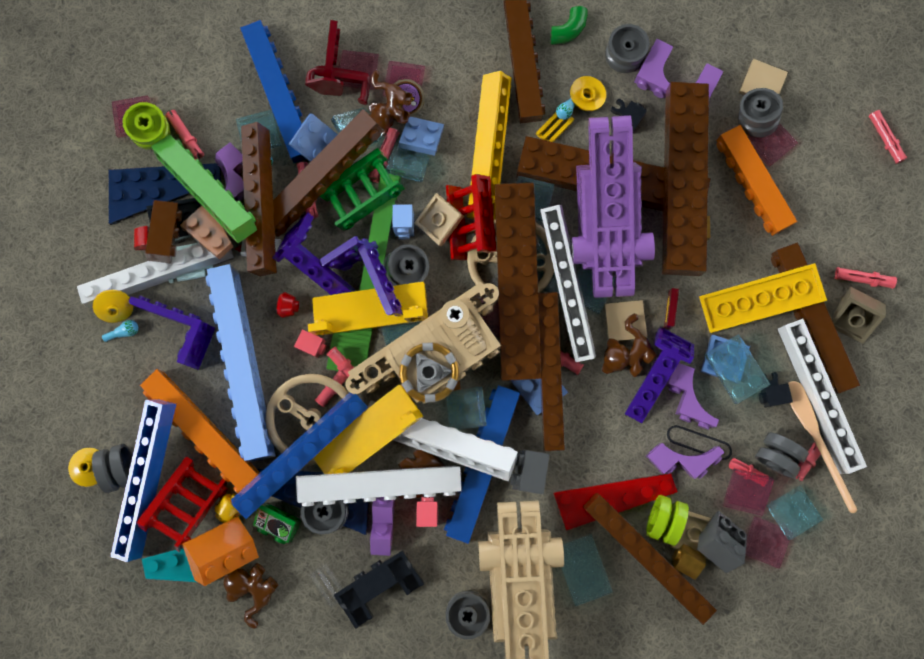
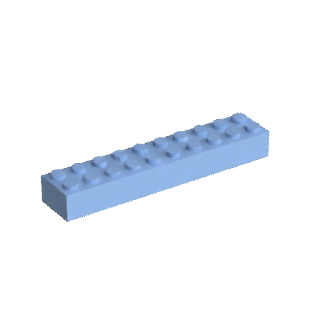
M230 264L207 269L206 283L211 288L212 293L209 294L211 305H214L215 313H213V319L215 324H218L219 329L216 334L218 342L222 345V350L220 351L221 359L226 365L224 376L226 381H229L228 396L233 401L234 407L231 408L233 418L237 421L235 433L241 442L239 447L240 456L244 458V461L250 462L275 457L274 445L266 429V406L239 272Z

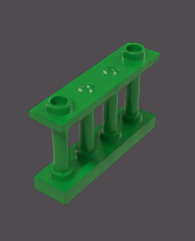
M378 147L347 168L340 175L339 179L334 181L324 194L320 195L326 202L331 201L341 218L335 222V225L343 231L351 229L355 223L391 198L399 196L405 190L398 180L393 182L383 166V163L388 159ZM374 169H377L387 186L378 193L367 176ZM360 179L371 196L364 203L360 201L352 187ZM346 190L356 207L348 214H346L337 198L338 194Z

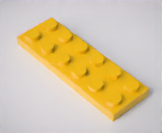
M815 263L699 296L709 333L827 301Z

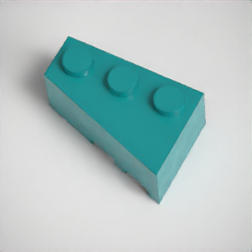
M184 548L180 552L173 550L142 559L145 579L197 582L194 580Z

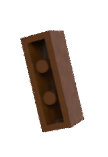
M154 200L145 250L147 261L171 263L172 257H176L177 246L174 243L175 239L179 238L177 224L182 220V210H179L178 203Z

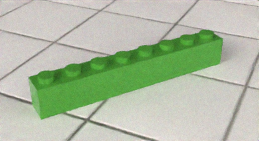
M168 135L151 146L157 159L237 243L257 231L254 224L256 219L250 211L246 212L242 203L239 200L236 202L232 193L229 190L225 191L222 183L218 179L214 180L212 173L208 169L204 170L202 163L198 159H194L189 149H184L179 139L175 140L171 135Z

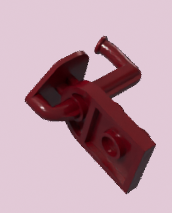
M330 20L325 66L321 65L311 68L307 72L305 85L322 95L341 96L344 87L342 81L362 84L361 95L357 100L360 104L367 105L371 82L370 75L366 72L333 67L337 63L341 29L337 28L338 21ZM315 75L322 76L321 78L314 79Z

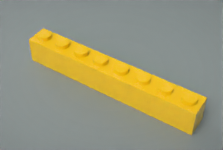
M502 71L483 75L471 174L490 176L494 220H496L495 184H500L512 80L510 76ZM472 193L469 195V204H468V205L473 204V194H472ZM474 212L468 213L467 217L474 220Z

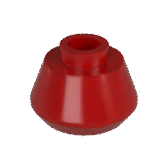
M287 292L279 295L277 314L281 318L293 316L295 312L299 311V301H297L296 297Z

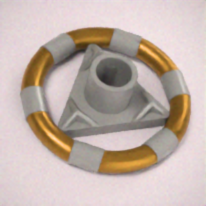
M433 342L422 343L414 346L404 355L400 364L399 376L403 388L411 397L422 402H436L446 398L454 390L459 378V367L456 358L446 347ZM434 350L443 354L450 364L451 370L419 354V352ZM415 355L418 392L407 378V367ZM451 373V378L444 390L437 394H421L422 391Z

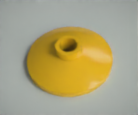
M582 76L573 82L570 96L578 108L585 111H595L604 104L606 90L598 79L591 76Z
M106 290L94 298L93 311L99 319L109 323H117L130 317L133 312V305L129 303L130 297L126 293L119 290Z
M83 448L72 456L68 470L71 479L76 484L84 487L97 484L92 469V456L99 450ZM85 463L88 465L86 471L83 470V465Z

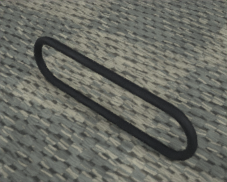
M679 425L671 426L667 431V438L673 444L702 454L705 453L704 451L673 441L669 436L671 429L680 428L727 445L730 450L729 455L721 460H727L732 455V448L725 441Z

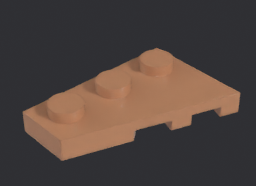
M203 206L199 207L180 224L186 233L219 260L233 248L224 228Z

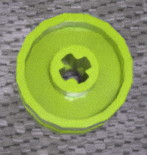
M139 102L126 110L123 117V128L138 147L153 150L152 145L170 135V124L156 105L148 102Z
M659 495L653 504L647 522L646 536L656 540L662 536L664 543L676 546L686 526L689 512L688 504L680 501H675L672 504L671 498Z

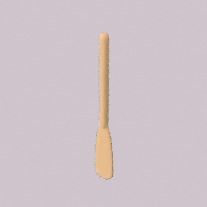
M789 382L793 400L790 405L794 413L813 437L849 512L856 513L857 507L820 435L818 422L804 387L799 382Z

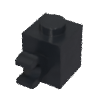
M617 99L616 104L620 108L617 109L612 106L610 111L619 116L630 115L634 133L647 110L644 109L642 104L635 103L632 100L627 108H625L624 101Z
M776 372L771 373V381L767 379L766 374L761 375L762 382L768 385V387L760 389L761 393H759V401L761 404H764V408L793 402L789 384L779 385Z

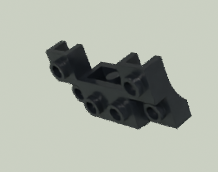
M404 550L383 563L380 559L370 566L372 570L366 574L363 570L353 577L355 581L334 594L335 599L355 629L374 617L366 603L399 582L406 595L424 585L422 578L411 564Z

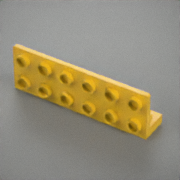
M416 282L393 286V292L401 303L403 313L399 317L385 313L375 289L314 297L312 299L314 323L308 324V332L318 336L424 321L428 318L425 283Z
M398 385L357 417L314 457V460L324 474L350 473L424 416L403 386Z

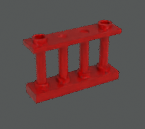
M474 174L471 176L472 185L463 189L462 187L446 185L447 202L462 215L474 212L475 220L474 223L465 225V219L463 218L449 236L452 260L465 261L467 260V252L475 249L478 252H496L490 176ZM472 193L473 204L464 207L463 196ZM475 230L476 241L466 244V233Z
M186 456L136 523L145 532L149 527H154L177 541L174 546L176 551L180 552L184 548L183 543L192 539V534L217 499L225 495L228 489L226 487L227 482L222 478L220 483L216 484L196 472L193 460ZM190 477L213 491L207 501L182 487V482L185 478ZM174 494H180L201 507L195 517H192L171 504V497ZM166 510L188 523L189 526L183 534H180L160 522L157 517L159 513Z

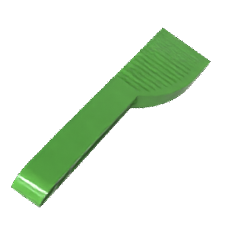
M388 173L393 182L396 180L401 181V175ZM381 176L377 193L387 187ZM397 197L391 198L375 209L373 213L369 243L376 241L378 245L376 250L379 253L378 258L382 265L386 255L390 228H392L393 205H395ZM364 264L360 291L375 289ZM373 328L333 333L330 350L336 346L346 359L349 358L351 360V364L355 368L368 358ZM328 357L326 369L338 371V366Z

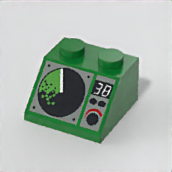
M264 503L257 509L253 526L258 528L257 531L264 535L269 533L275 536V541L285 544L286 542H292L302 520L269 503Z

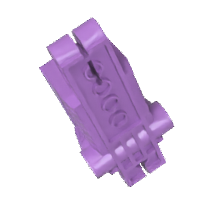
M631 116L611 117V135H609L608 117L589 118V165L576 166L579 236L572 237L573 264H581L583 270L592 269L594 298L612 297V272H614L615 296H634L635 267L643 266L644 260H654L655 243L653 233H641L642 168L633 162V127ZM609 140H611L612 164H610Z

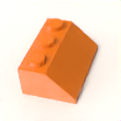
M239 517L233 518L183 543L194 580L203 586L259 558L254 540Z

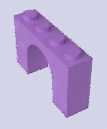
M656 39L634 81L640 89H648L656 97L666 98V90L670 83L664 76L663 67L673 46ZM706 64L696 83L709 84L710 98L723 71Z

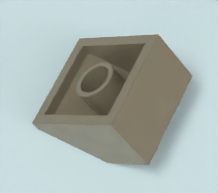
M850 287L841 298L832 317V322L837 331L863 344L886 317V304Z

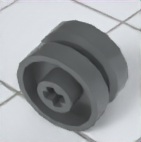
M625 24L615 28L610 35L605 51L606 61L609 66L621 73H631L639 69L645 60L650 45L646 32L633 24Z
M756 88L743 96L740 102L738 124L741 125L747 135L765 137L777 130L783 111V101L780 95L768 88Z
M410 244L401 245L387 254L383 260L386 276L393 286L422 282L428 275V257L417 246Z
M768 432L763 441L766 447L759 448L755 458L770 469L786 477L796 479L800 471L797 463H804L809 452L784 436Z
M126 444L112 446L110 451L108 449L96 451L92 456L94 477L104 493L117 491L120 486L126 488L133 454Z
M335 500V504L323 505V501L314 502L313 506L301 507V519L305 527L311 532L320 535L334 533L341 529L346 523L349 514L348 504L343 503V500ZM324 508H328L326 510L329 512L328 515L323 514Z
M472 590L461 591L455 594L449 600L446 608V623L449 630L455 636L462 639H474L481 636L490 622V610L486 600L479 593ZM467 610L468 613L471 611V616L466 617L464 615V611Z

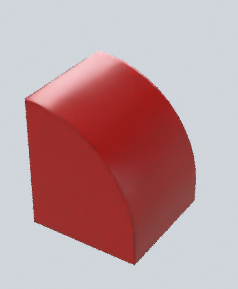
M148 226L134 229V250H146Z

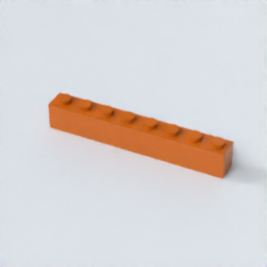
M156 369L140 385L144 389L143 394L148 399H160L176 404L172 425L178 426L182 430L181 434L187 440H192L195 443L194 448L200 454L204 453L209 458L207 462L222 472L220 474L221 477L227 482L230 481L235 486L233 489L237 494L260 474L250 461H244V458H241L237 447L164 371Z

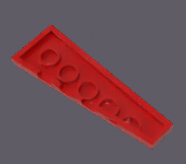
M670 473L559 491L553 494L567 531L596 521L583 508L595 493L602 496L619 513L654 501L659 495L668 496L678 491Z

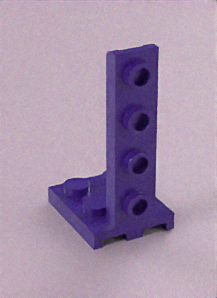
M308 212L285 234L273 259L279 263L285 257L330 295L356 291L329 267L322 266L321 261L301 245L307 237L306 233L312 227L311 222L314 218Z
M354 236L320 259L322 266L342 271L349 270L353 264L363 260L385 313L398 317L403 315L401 303L393 292L394 287L388 281L386 269L378 258L379 253L376 250L378 249L376 241L369 243L368 239L363 238L359 240L357 236Z
M131 296L129 299L131 305L190 326V329L186 332L183 347L178 352L177 362L199 370L216 328L200 320L201 317L189 313V316L183 315L184 311L173 307L172 310L166 309L167 305L156 301L154 305L149 303L150 299L139 296L138 299Z
M661 326L656 333L655 346L662 351L625 412V415L640 423H643L680 360L690 364L694 359V344Z

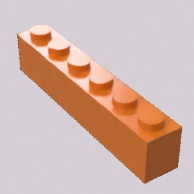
M741 125L721 134L716 140L717 148L721 153L725 154L728 167L733 168L735 171L736 181L745 188L746 198L752 200L756 215L761 216L764 221V229L773 236L798 222Z

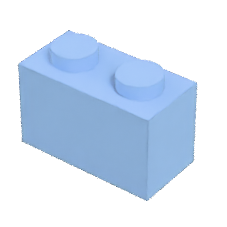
M393 205V230L395 237H399V239L407 240L410 239V236H414V211L412 205Z

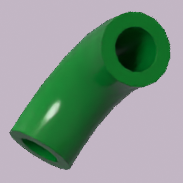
M584 6L572 7L569 20L565 24L551 26L550 44H565L577 38L586 26L588 9Z

